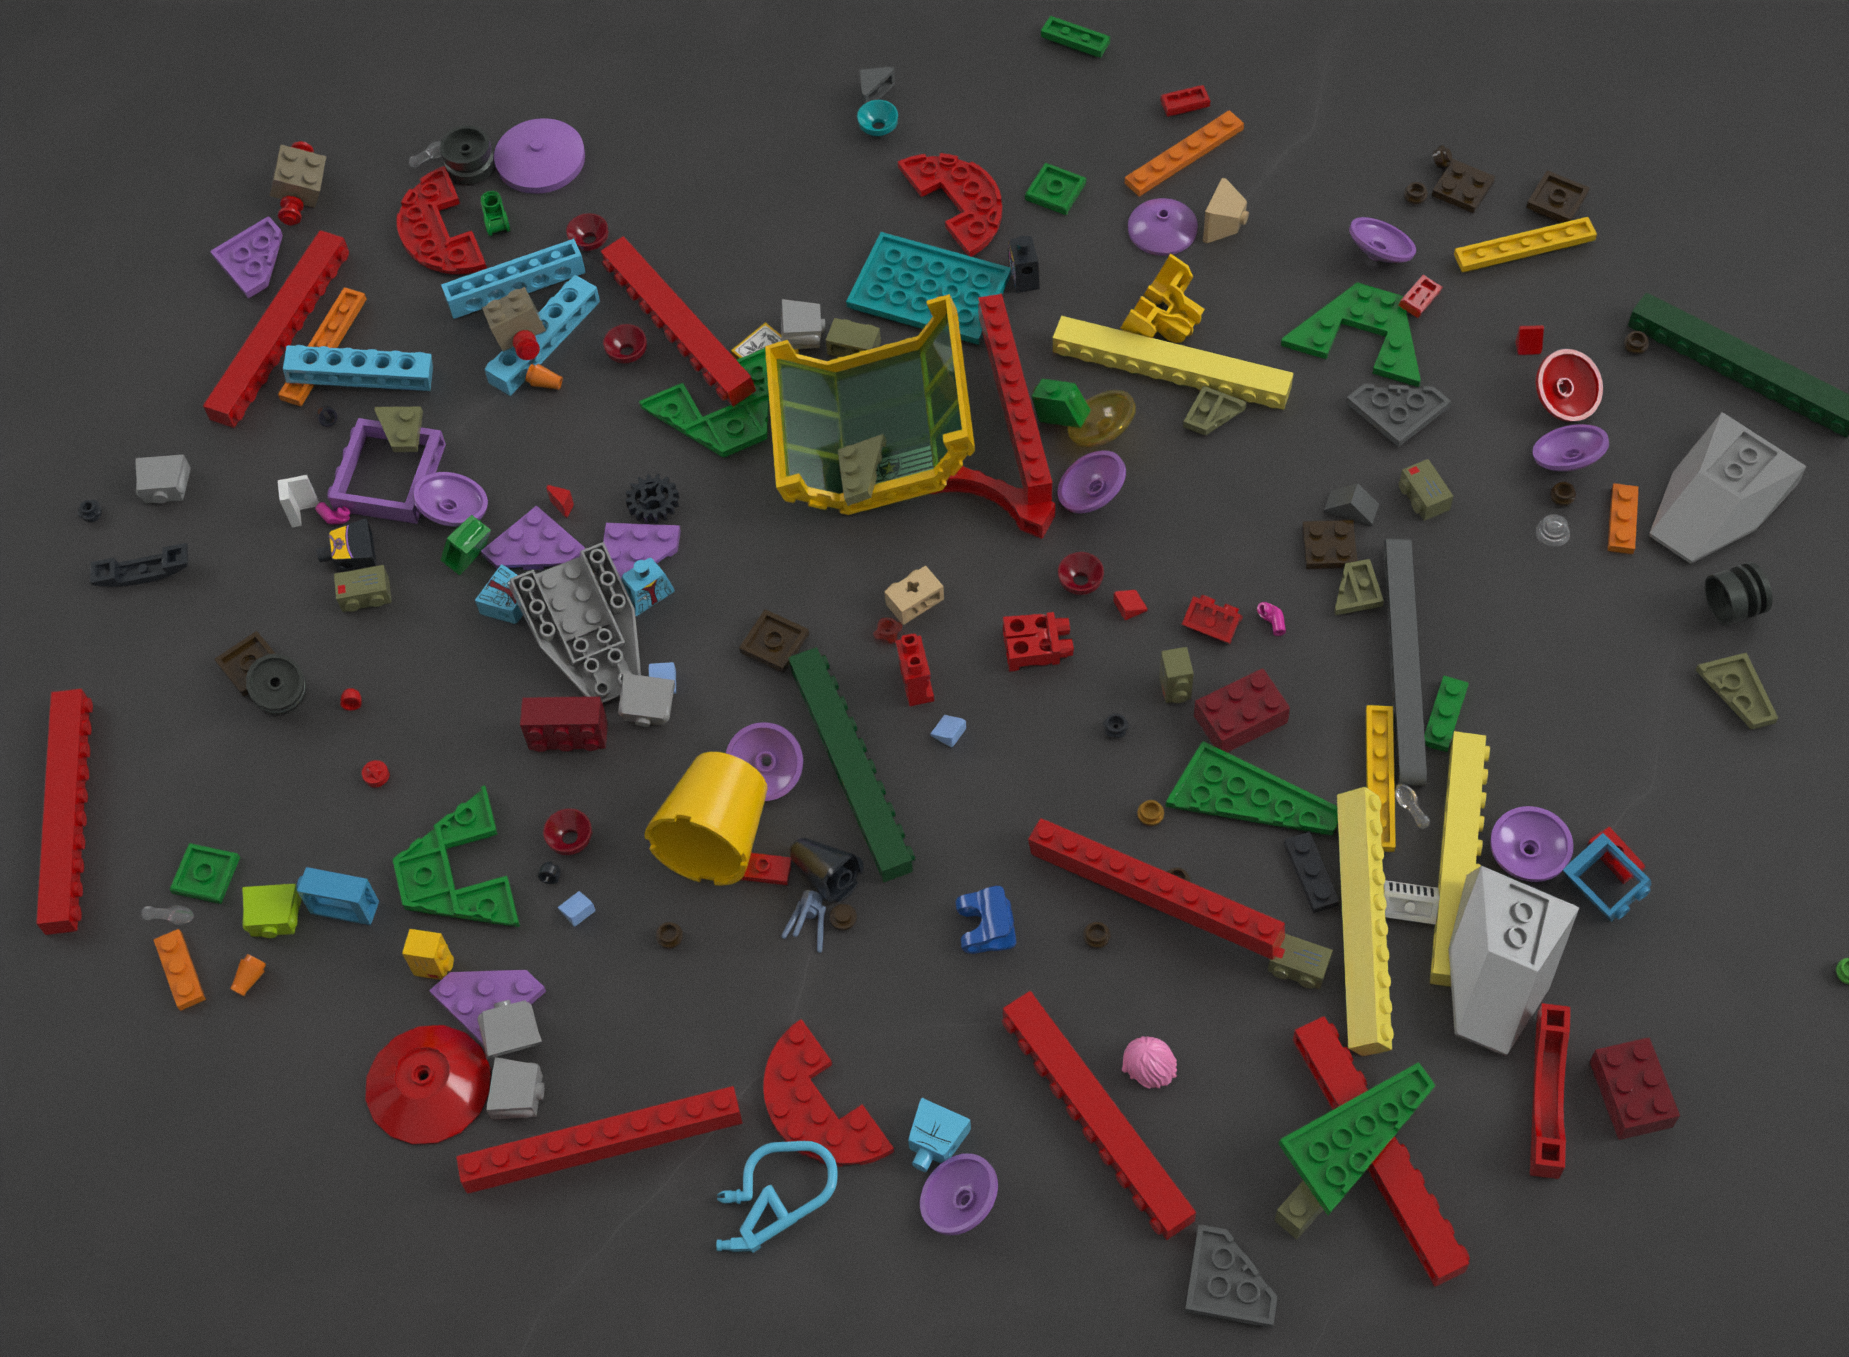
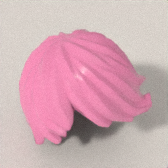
M1142 1036L1131 1041L1126 1047L1122 1071L1124 1073L1128 1072L1130 1079H1136L1144 1087L1149 1089L1151 1087L1160 1088V1086H1167L1171 1083L1172 1078L1177 1077V1060L1168 1045L1161 1041V1039Z

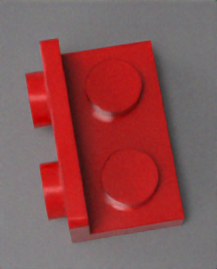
M1201 595L1200 598L1193 596L1182 625L1230 644L1239 621L1241 622L1243 616L1238 614L1239 609L1225 604L1224 607L1215 605L1216 600L1205 595Z

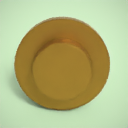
M1147 800L1138 808V819L1147 826L1158 825L1164 818V809L1157 801Z

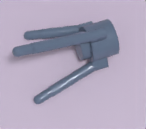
M810 890L803 892L801 901L797 902L796 909L781 935L783 939L787 937L799 916L793 932V936L797 937L805 918L813 919L818 915V953H821L823 948L824 914L826 911V907L822 905L824 898L820 893Z

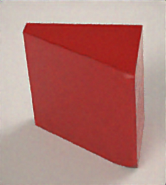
M1544 325L1519 326L1515 341L1518 355L1542 353Z
M547 485L546 489L550 502L564 517L568 518L574 506L570 490Z
M1136 590L1117 591L1114 593L1113 602L1125 621L1148 611Z

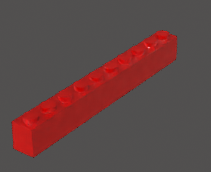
M321 230L318 232L204 403L203 407L209 420L235 428L239 420L244 417L246 409L255 400L261 386L267 382L269 374L278 365L280 357L286 350V346L291 345L292 339L301 330L305 319L314 310L318 299L324 295L326 287L337 275L339 267L347 260L349 250L343 237Z
M624 236L601 250L604 259L602 265L609 274L613 272L614 278L620 287L625 286L630 298L633 301H639L642 311L646 315L650 314L652 316L651 319L658 329L663 328L665 330L664 334L671 343L675 342L677 344V349L684 358L686 356L690 358L689 361L692 367L697 372L701 371L703 373V378L710 387L712 385L716 387V392L723 401L727 400L732 406H735L756 391L752 377Z
M1002 294L978 297V316L1027 505L1052 501V479Z
M82 689L51 692L37 925L45 935L75 932L78 929V921H81L82 918L79 906V897L83 895L80 874L84 872V862L81 856L82 850L85 849L83 826L87 824L84 803L88 802L85 782L89 779V769L86 764L87 758L90 757L88 735H91L92 732L89 713L93 711L92 700L86 696Z
M1040 818L1028 838L1031 855L1271 960H1274L1285 939V923L1042 818Z
M1027 992L1003 1008V1026L1009 1034L1014 1033L1019 1039L1017 1043L1021 1051L1026 1056L1030 1054L1035 1061L1033 1065L1041 1077L1046 1076L1051 1084L1049 1086L1057 1099L1062 1098L1067 1104L1066 1111L1072 1120H1078L1083 1126L1082 1132L1091 1144L1095 1142L1100 1149L1098 1153L1102 1161L1107 1166L1111 1165L1117 1172L1115 1176L1119 1184L1124 1189L1128 1187L1134 1195L1132 1200L1141 1212L1145 1210L1151 1218L1149 1223L1158 1235L1162 1233L1165 1239L1168 1240L1195 1222L1196 1211L1032 992Z
M1325 1016L1295 1029L1293 1042L1331 1108L1334 1110L1368 1091V1089L1366 1088L1367 1081L1360 1070L1356 1071L1352 1064L1353 1058L1349 1049L1342 1047L1339 1042V1034L1333 1023L1329 1024ZM1394 1136L1367 1170L1433 1285L1436 1287L1465 1273L1470 1264L1468 1262L1470 1260L1469 1254L1462 1244L1458 1245L1453 1236L1455 1232L1449 1220L1443 1219L1436 1197L1432 1193L1429 1194L1424 1187L1423 1175L1419 1169H1414L1410 1163V1154L1403 1143L1399 1144Z
M734 1086L456 1156L460 1182L467 1194L743 1124Z

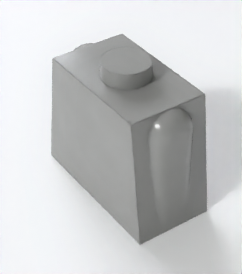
M782 299L780 315L781 341L788 340L793 349L820 348L821 333H825V319H821L820 304Z
M184 454L136 458V494L142 498L144 504L183 501L191 469Z
M623 673L618 714L623 717V721L635 722V725L641 727H649L650 724L664 726L670 718L675 680Z
M510 1000L495 1003L494 1009L482 1011L477 1018L486 1059L531 1048L542 1043L532 1005L526 1002V1000L511 1004Z
M495 1057L486 1109L491 1120L537 1116L539 1100L543 1099L545 1091L544 1083H542L543 1074L538 1064Z

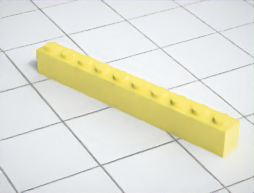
M1061 316L1053 336V352L1062 356H1070L1085 362H1094L1106 367H1114L1130 373H1138L1154 379H1162L1178 385L1194 387L1199 390L1206 386L1246 402H1254L1270 408L1284 410L1292 388L1294 374L1292 372Z
M1454 731L1450 745L1438 882L1439 905L1434 927L1430 984L1451 987L1448 949L1466 875L1481 866L1476 864V856H1481L1483 842L1478 840V832H1482L1484 827V816H1480V808L1484 809L1486 793L1482 792V785H1486L1488 778V769H1484V761L1488 762L1490 746H1485L1486 735Z
M1366 787L1338 794L1337 807L1348 1049L1361 1056H1368L1392 1050L1394 1033L1390 1015L1392 1012V1003L1389 996L1391 979L1388 974L1389 951L1386 940L1388 926L1385 921L1387 903L1384 897L1385 875L1382 865L1384 851L1381 846V834L1383 832L1380 822L1381 801L1377 794Z

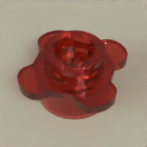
M881 618L877 626L878 629L874 631V637L877 640H887L890 644L896 643L895 641L898 640L897 635L902 631L903 626L893 618Z

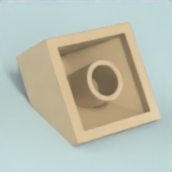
M1225 178L1221 179L1205 211L1203 242L1205 243L1238 233L1241 225H1245L1248 220L1249 212L1246 211L1247 201Z

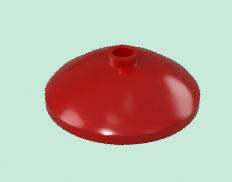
M1573 349L1555 351L1542 361L1536 375V390L1542 405L1552 416L1559 420L1577 422L1586 419L1600 405L1603 395V383L1600 372L1594 362L1582 352Z

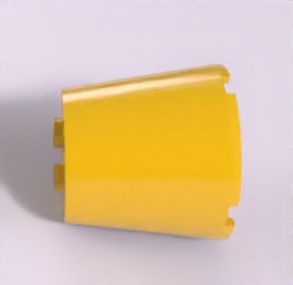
M706 752L697 756L645 830V839H648L651 844L649 849L652 854L672 871L696 882H700L701 879L714 881V885L721 886L730 885L741 880L748 866L768 788L764 777L752 765L730 754Z

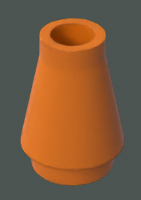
M538 363L537 365L531 364L529 366L525 380L530 383V386L559 390L563 377Z
M247 954L244 959L240 960L230 989L245 996L247 991L265 972L263 969L266 964Z

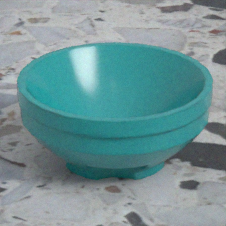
M869 101L862 105L858 111L857 120L859 127L869 135H886L897 126L898 111L888 101ZM878 122L883 123L885 125L881 129H875L872 127L873 124Z

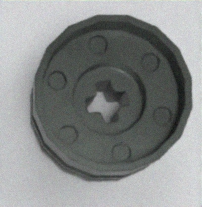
M1752 561L1732 567L1730 571L1724 570L1709 575L1705 580L1704 591L1709 609L1715 619L1724 626L1743 621L1746 617H1755L1758 614L1769 612L1772 608L1773 596L1768 578L1759 565Z

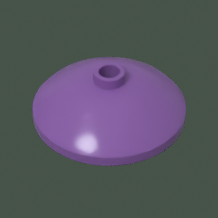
M1167 198L1152 199L1140 204L1131 213L1128 221V233L1132 242L1139 249L1159 256H1167L1170 253L1172 255L1177 254L1188 248L1195 240L1198 229L1197 219L1193 211L1185 204Z
M1360 217L1354 219L1349 227L1353 241L1362 252L1374 261L1403 263L1413 259L1416 253L1413 241L1401 230L1386 222L1374 218Z
M1585 424L1569 425L1555 429L1542 436L1533 447L1534 460L1538 465L1552 471L1569 472L1583 469L1598 461L1605 454L1609 447L1608 435L1599 427Z
M1096 451L1081 457L1062 476L1058 486L1059 501L1068 511L1074 513H1087L1102 508L1118 494L1126 477L1124 462L1116 453L1111 451Z
M451 472L432 473L421 478L414 487L413 501L417 509L431 521L444 526L459 527L471 515L480 520L487 509L488 499L482 487L472 479Z
M762 722L744 727L735 734L726 750V754L746 761L761 773L768 788L765 801L775 800L789 793L797 784L802 773L803 755L798 741L787 729L774 723ZM766 756L771 759L769 766L763 764V759Z
M1525 806L1512 809L1497 820L1491 833L1490 846L1495 860L1503 870L1521 880L1540 882L1552 879L1563 872L1573 854V839L1568 827L1557 815L1543 808ZM1524 850H1531L1533 854H1527Z
M975 1154L956 1155L941 1163L930 1174L921 1193L920 1210L927 1225L943 1235H958L976 1227L988 1215L996 1200L998 1179L994 1168L984 1158Z

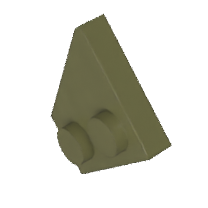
M1203 386L1183 421V427L1206 436L1243 412L1246 408V402Z
M421 406L375 407L376 415L393 452H418L423 416Z
M1370 559L1345 563L1334 611L1335 615L1382 607L1384 599Z

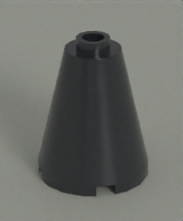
M806 837L796 840L790 849L791 860L828 902L832 903L834 900L841 902L845 900L858 886L859 882L856 881L858 873L863 874L864 868L863 861L857 855Z

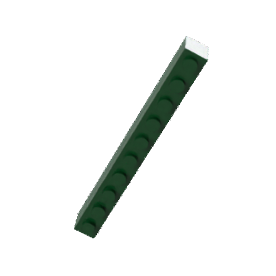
M1647 292L1633 309L1628 326L1635 331L1643 332L1658 343L1664 344L1678 353L1699 362L1701 365L1707 366L1723 376L1729 377L1743 386L1764 395L1766 398L1772 399L1788 409L1809 418L1811 421L1817 422L1833 432L1848 438L1849 394Z
M815 647L788 657L791 673L883 883L913 872L912 862L916 860L910 845L905 846L903 841L906 838L901 824L896 825L893 819L896 816L891 802L886 803L884 785L881 780L877 781L874 776L877 773L872 759L867 760L864 754L867 752L866 745L862 737L857 738L855 732L858 731L853 716L848 718L846 713L848 705L844 696L839 697L836 691L839 690V686L835 676H830L828 673L830 666L826 655L821 656L818 648Z

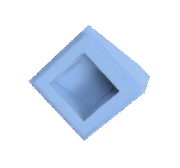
M674 663L649 664V677L675 680L673 694H676V669Z
M944 715L930 736L952 748L966 730V721L962 718Z
M580 891L558 907L574 927L596 911L593 903Z

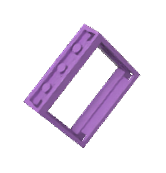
M358 418L355 427L351 429L349 444L343 450L341 465L336 468L333 486H330L328 489L327 497L333 510L337 511L338 507L342 508V506H345L350 510L351 514L418 524L421 512L413 501L414 487L421 478L437 471L446 446L441 430L421 428L419 444L426 445L406 502L403 503L345 494L366 438L387 439L380 421Z

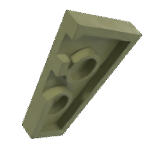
M884 434L838 450L844 499L848 506L872 497L877 478V465L881 463L882 447H885L887 442Z
M1747 653L1697 665L1696 671L1751 730L1777 722L1778 716Z

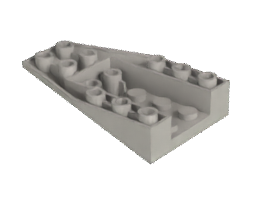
M1721 412L1673 471L1649 536L1692 564L1756 531L1799 484L1807 466Z
M604 542L581 550L578 558L535 574L533 569L510 578L509 588L540 648L585 697L600 696L603 704L620 697L623 673L641 676L635 609Z
M1480 866L1466 875L1448 949L1454 1031L1456 1036L1504 1056L1509 1053L1551 986L1580 907L1484 866Z

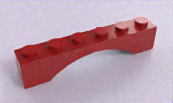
M932 456L918 459L915 462L932 458ZM932 461V462H928V463H924V464H920V465H917V466H913L911 469L917 468V467H921V466H924V465H928V464H932L933 461ZM964 466L954 476L950 475L946 480L947 485L943 490L930 493L965 492L985 497L1006 510L1015 520L1021 531L1043 539L1055 518L1054 502L1046 501L1027 505L1023 488H1016L1001 479L991 478L981 471L971 470ZM933 467L909 473V475L931 470Z
M1542 1003L1536 1016L1531 1176L1559 1179L1565 1169L1564 1081L1570 1034L1569 1006Z

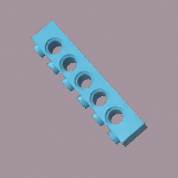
M571 239L441 284L452 317L455 319L481 310L490 301L499 300L515 289L525 287L527 292L530 293L570 279L574 275H582L586 271L575 240Z
M574 275L569 281L565 282L562 289L554 297H551L541 311L538 312L546 331L535 336L540 347L539 354L532 360H522L517 356L514 347L504 352L501 351L484 369L488 383L511 396L525 381L529 366L531 364L537 365L538 363L541 365L600 302L597 287L577 275Z
M287 345L283 372L286 383L430 391L433 362L431 354L423 352L408 353L377 351L375 349L356 350L352 348H329L326 346L306 347L303 345Z

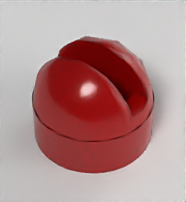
M354 688L344 690L340 699L341 707L350 711L359 709L361 707L359 691Z

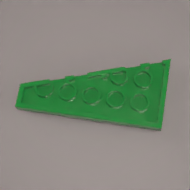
M1204 741L1200 744L1165 804V807L1327 835H1333L1338 827V807Z
M1419 1062L1280 1139L1279 1146L1328 1216L1434 1089V1082Z

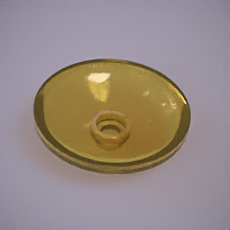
M1108 390L1094 395L1086 400L1091 411L1082 427L1068 426V434L1071 440L1081 447H1098L1110 443L1122 435L1130 426L1136 411L1135 401L1129 393L1122 390Z

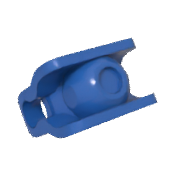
M1001 886L988 887L978 892L962 895L956 899V910L960 915L982 918L980 925L975 930L967 932L961 937V947L964 952L975 954L986 951L1011 949L1016 945L1011 903L1005 897V891Z

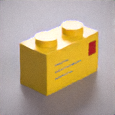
M409 929L402 954L413 975L442 980L447 975V971H451L454 957L442 934Z

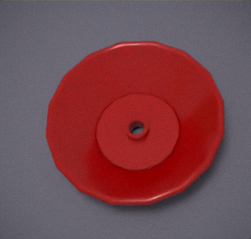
M445 1025L418 1026L394 1037L377 1054L367 1074L365 1100L373 1121L390 1137L410 1144L439 1143L461 1133L480 1115L490 1091L491 1068L482 1047L466 1032ZM423 1074H428L425 1080H420Z

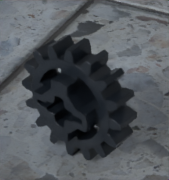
M647 474L646 480L638 477V484L631 483V490L626 491L627 499L625 501L630 515H635L637 521L644 518L645 524H648L650 520H654L655 524H658L659 518L667 521V514L674 515V507H679L678 499L680 497L675 483H670L669 477L661 480L660 474H657L655 478H651L650 474Z

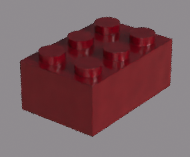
M1263 668L1196 700L1194 717L1213 746L1227 753L1287 724L1290 713L1289 705Z
M600 696L522 698L520 727L529 750L543 752L553 749L561 751H571L572 749L596 751L598 749H606L608 720Z
M1650 1037L1594 1051L1589 1063L1618 1140L1674 1127L1680 1114Z

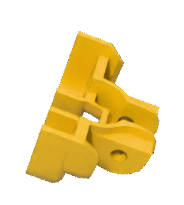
M1170 253L1151 286H1148L1135 308L1131 309L1120 329L1153 338L1158 331L1167 340L1175 343H1181L1186 337H1190L1193 334V326L1201 322V315L1205 309L1184 295L1186 288L1193 279L1189 266ZM1164 301L1169 308L1165 311L1156 307L1155 304L1159 305Z

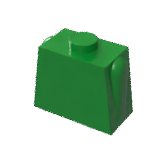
M1042 378L1040 383L1035 386L1031 396L1039 422L1081 428L1091 411L1075 383Z
M471 515L447 538L440 561L460 576L481 553V550L486 547L491 529Z

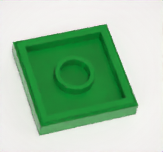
M1045 163L1025 193V200L1067 215L1086 185V178Z
M189 843L169 890L172 894L221 904L240 856L238 853Z

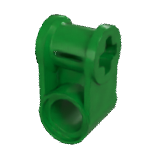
M495 191L485 192L481 196V205L488 237L496 232L505 230L510 232L509 221L500 194Z

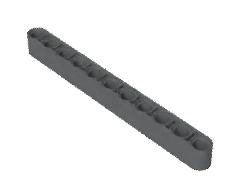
M1385 539L1384 569L1397 784L1425 786L1427 768L1411 539Z

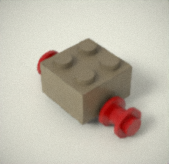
M304 141L295 142L291 147L280 145L269 195L281 199L280 206L282 209L278 212V218L289 226L300 223L302 217L300 212L303 210L304 205L315 208L326 156L313 153L312 146Z
M525 287L515 289L499 300H492L487 306L482 308L490 329L503 352L514 347L517 356L522 360H532L539 354L540 347L535 336L546 331Z

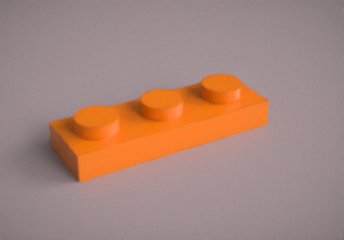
M1613 483L1611 489L1608 551L1633 554L1635 551L1639 486Z
M180 929L153 939L178 1009L181 1011L206 1000Z

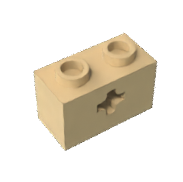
M927 566L912 571L908 577L898 583L891 584L884 591L886 605L903 625L944 600L943 585Z

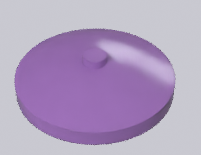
M533 119L514 126L501 137L495 148L494 161L500 178L511 188L531 194L547 193L560 189L575 179L584 165L585 149L579 133L570 125L555 119Z

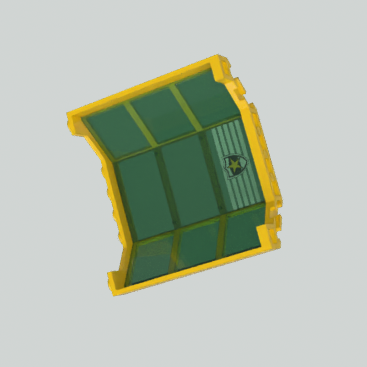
M950 294L926 301L933 317L921 333L913 338L838 357L830 361L796 354L788 340L765 346L776 488L785 501L794 503L796 500L808 502L810 507L826 510L828 506L839 509L842 514L850 515L941 491L947 485L946 480L950 475L954 476L963 466L965 457L973 454L975 445L958 313ZM884 434L887 442L886 446L882 447L881 463L877 465V478L872 497L848 506L844 499L838 450Z

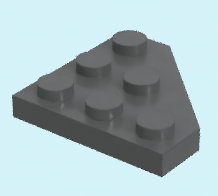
M1363 384L1347 397L1346 403L1397 447H1400L1446 411L1451 405V400L1433 386H1424L1423 389H1410L1408 385H1389L1388 388L1374 387V384Z
M1198 1224L1185 1312L1273 1328L1277 1304L1275 1292L1271 1287H1268L1259 1275L1257 1268L1248 1256L1241 1251L1227 1229Z

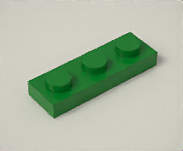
M1053 16L1049 17L1041 29L1042 38L1100 58L1110 44V36Z
M1443 676L1424 734L1425 746L1444 752L1448 751L1469 685L1468 682Z

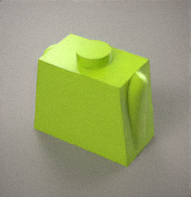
M296 884L242 887L244 908L242 925L243 929L249 932L251 937L275 938L277 935L294 934L302 899L297 892Z

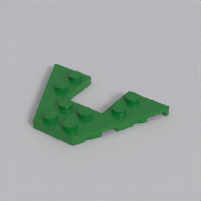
M1356 283L1281 340V346L1327 359L1341 324L1385 336L1386 338L1373 367V374L1412 386H1420L1421 379L1406 310L1398 306L1403 298L1402 295Z
M765 348L737 359L738 363L752 377L756 391L735 406L730 405L702 417L686 387L681 383L639 401L640 407L723 458L764 441L768 438L769 415Z
M484 785L481 787V791L465 804L462 802L458 805L455 812L447 814L433 826L434 829L422 839L418 838L407 850L402 851L393 858L402 905L405 910L520 927L507 876L458 890L455 888L447 849L498 835L488 792Z

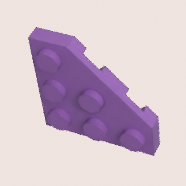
M268 216L210 252L216 262L247 298H250L268 287L283 234L281 229Z
M535 506L481 550V553L496 569L502 564L508 569L523 567V570H537L548 566H558L578 558L580 551L584 550L585 547L538 506Z
M606 523L603 542L621 578L624 573L634 568V563L638 560L652 558L658 565L665 557H671L677 553L681 530L679 525Z
M527 970L450 972L429 990L431 995L482 1045L483 1041L477 1021L482 1011L494 1009L495 1003L510 1000L511 1004L526 1000V1002L532 1005L546 992L545 987Z

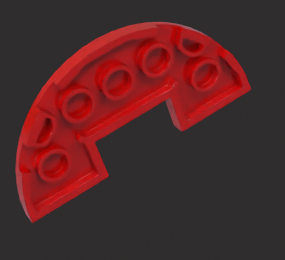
M940 153V156L926 157V154H920L898 161L899 170L921 197L942 188L961 212V214L945 221V228L967 256L972 257L991 242L1001 224L1002 198L996 182L987 171L972 161L968 163L959 160L958 156Z
M440 167L420 179V183L413 190L409 189L401 201V209L397 213V230L405 250L421 265L442 273L470 274L487 269L473 232L469 231L450 238L442 220L440 210L460 204L446 167Z
M803 1020L797 1021L778 1040L765 1068L764 1099L769 1117L778 1134L785 1142L812 1141L821 1144L830 1151L836 1161V1165L840 1167L853 1164L865 1165L894 1152L893 1146L863 1104L841 1119H838L811 1081L813 1077L832 1066V1061ZM797 1151L803 1156L806 1155L812 1159L818 1160L819 1163L826 1164L825 1161L814 1152Z

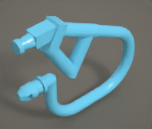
M812 1141L773 1142L756 1149L750 1155L744 1167L743 1191L740 1189L736 1191H722L717 1196H725V1198H717L719 1202L723 1204L737 1202V1204H740L741 1201H750L753 1197L754 1168L762 1157L774 1152L811 1151L818 1154L827 1166V1184L819 1196L789 1214L773 1186H766L739 1229L743 1237L724 1241L717 1240V1251H752L754 1253L761 1248L760 1244L825 1204L835 1191L838 1177L836 1161L830 1151L821 1144ZM769 1202L779 1220L754 1235L752 1230Z

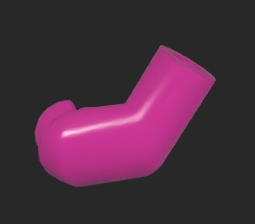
M321 502L315 508L316 512L328 524H345L350 519V510L345 506H342V508L338 507L337 511H332L326 503Z
M1267 602L1259 603L1257 612L1260 617L1272 624L1273 634L1275 636L1284 635L1286 628L1282 610Z

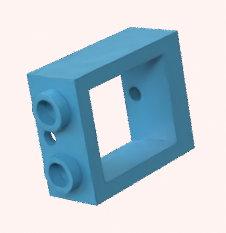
M1604 833L1563 869L1564 875L1611 922L1615 918L1619 920L1629 912V905L1636 899L1641 901L1651 891L1649 888L1652 885L1651 880ZM1607 851L1639 882L1611 909L1579 878Z
M306 867L303 876H300L297 882V892L310 914L371 925L379 900L368 879Z

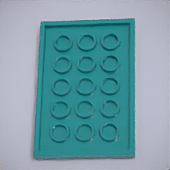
M880 232L846 301L847 308L924 329L933 317L926 301L950 294L957 308L961 340L979 345L983 332L978 316V297L1003 294L1012 274V268ZM949 328L945 331L943 335L950 337Z

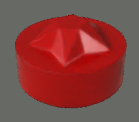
M370 761L362 769V777L370 787H380L389 779V770L382 761Z

